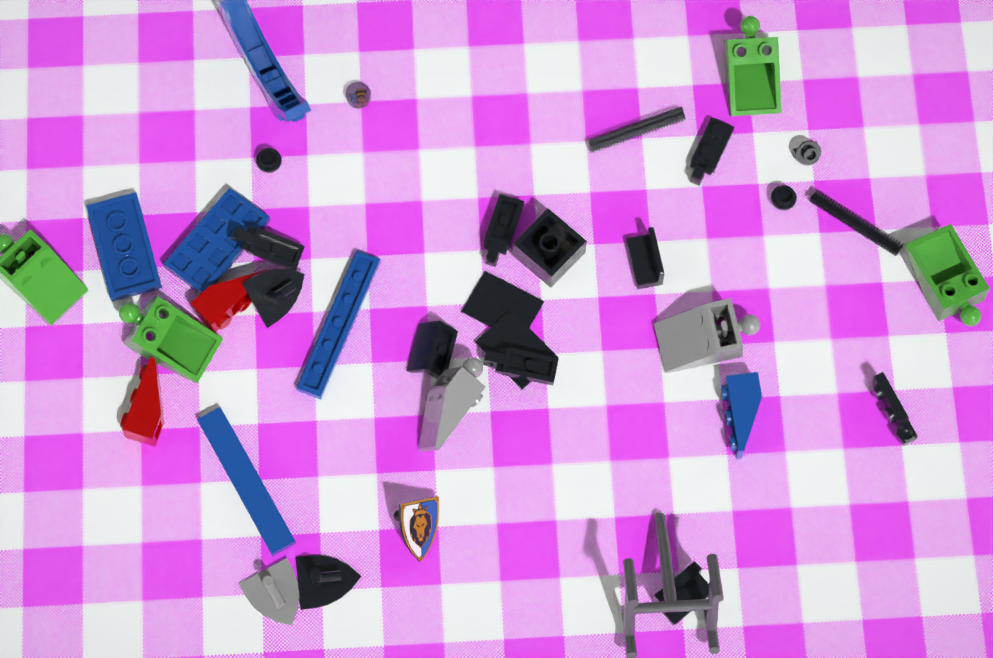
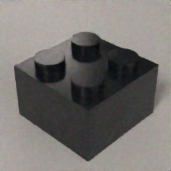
M547 208L513 243L512 255L551 288L586 253L587 240Z

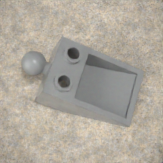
M729 298L706 303L654 323L665 374L743 357L744 347L740 332L746 335L756 334L761 326L760 320L757 316L748 314L743 316L740 322H737L732 299ZM718 320H723L721 326L716 324Z
M471 357L466 359L461 367L444 370L430 388L418 449L421 452L440 450L471 407H475L483 398L481 393L486 386L476 379L483 372V364L479 359Z

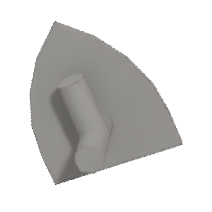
M285 558L239 583V586L250 604L259 613L275 622L292 626L298 611L299 587L294 570L288 559Z

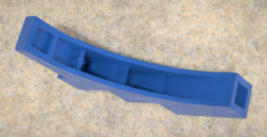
M216 0L238 52L246 59L256 84L263 89L274 116L279 121L284 120L288 122H296L306 116L305 113L311 111L308 102L294 88L277 61L247 0Z

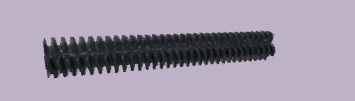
M680 106L660 113V115L657 114V116L654 115V117L609 131L607 134L595 136V138L587 140L590 153L591 151L594 153V150L597 152V149L600 151V148L603 150V147L606 149V145L609 148V144L612 147V143L615 146V142L618 145V141L621 144V140L624 143V139L627 142V138L630 140V137L633 139V136L636 138V135L639 137V134L642 136V133L645 135V132L648 134L647 131L651 133L650 130L653 132V129L655 131L656 128L659 130V127L662 129V125L665 128V124L668 127V123L671 126V122L673 125L674 121L677 124V120L680 123V119L683 122V118L686 120L683 107Z
M819 189L811 196L810 202H813L812 204L818 205L826 213L829 212L837 220L843 221L842 223H845V225L848 224V227L851 226L850 228H853L856 232L859 231L864 237L867 236V239L870 238L875 244L878 243V246L883 247L886 251L889 250V253L894 254V256H897L903 249V243L900 245L901 241L897 243L898 239L894 241L895 238L892 239V236L889 238L890 234L886 236L887 232L883 234L884 231L881 232V229L878 231L879 227L875 229L876 225L872 227L873 224H871L870 226V222L867 224L868 220L864 222L865 218L861 220L862 217L859 219L860 215L856 217L857 213L853 215L854 211L852 213L851 210L848 212L849 208L845 210L846 206L842 208L843 204L840 207L841 203L837 205L838 201L834 203L835 199L832 201V197L829 200L830 196L826 198L827 194L823 196L824 192L821 195L822 191L818 193Z

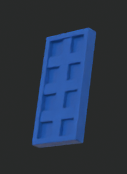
M229 188L163 263L164 268L201 294L209 286L216 284L244 252L241 249L242 244L230 239L232 230L235 227L245 231L248 230V227L264 229L271 221L270 216Z

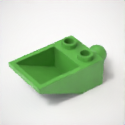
M746 16L740 23V29L746 35V39L724 40L730 116L782 113L778 37L756 38V33L760 30V21L755 16ZM765 45L769 46L768 55L762 53V48ZM739 47L745 49V54L742 57L736 53Z
M952 224L905 244V249L925 299L937 320L941 321L961 312L960 319L964 325L970 327L977 325L981 320V312L974 305L985 300L990 288Z
M31 229L15 244L9 234H0V254H3L0 257V280L50 326L59 320L89 291L56 253Z
M159 296L149 300L141 314L138 306L130 302L123 304L119 309V317L123 322L128 324L135 323L123 343L125 346L148 360L150 357L155 358L158 365L194 383L199 382L223 341L222 337ZM159 313L165 316L164 319L159 316ZM147 333H151L153 335L151 341H148L146 339L145 335Z

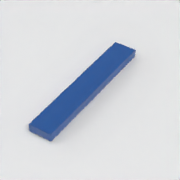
M356 250L298 382L297 391L320 400L322 399L381 263L379 258Z
M219 407L198 418L197 421L271 555L274 556L296 544L294 537L222 408Z

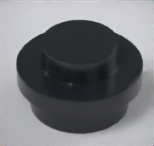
M265 148L258 153L256 163L261 171L273 173L280 168L282 158L277 150Z
M787 185L776 187L771 194L773 206L783 211L793 208L797 200L796 192Z

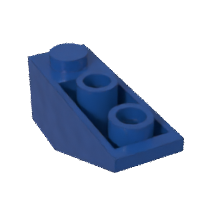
M758 372L727 375L724 385H721V397L723 401H727L728 410H725L726 425L731 426L732 435H729V446L731 451H735L736 459H742L762 399Z

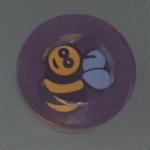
M354 82L347 87L345 93L346 101L351 107L360 109L370 103L371 90L368 85L363 82Z

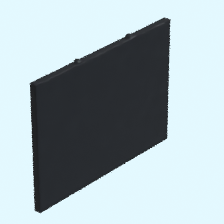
M485 271L461 312L492 327L512 310L530 328L544 301Z
M512 310L475 341L484 352L487 350L499 353L500 349H507L509 347L558 358L545 342ZM510 377L521 390L532 382Z

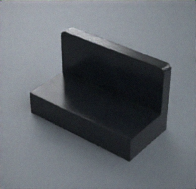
M648 227L647 235L631 237L626 240L637 290L663 285L665 275L654 227Z
M440 320L419 323L406 371L410 373L425 372L438 379L442 372L449 368L458 331Z
M696 561L674 578L677 601L708 598L709 583L702 577V568ZM663 588L654 595L652 602L665 601ZM692 611L665 612L663 615L672 625H676Z

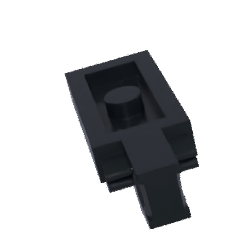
M711 117L691 159L690 167L694 168L691 175V183L700 186L705 173L711 176L715 172L735 126Z
M502 194L499 195L484 238L483 249L488 250L486 256L487 265L496 267L500 254L506 255L507 250H509L524 207V201Z
M235 227L230 236L231 240L242 244L241 249L246 251V253L294 271L297 270L305 247L258 227H248L247 231Z
M507 347V349H500L499 353L486 350L483 365L496 368L495 372L504 376L553 386L559 358Z
M884 372L875 375L871 390L877 400L881 399L886 407L884 413L890 423L894 422L897 426L896 438L903 446L918 439V436Z

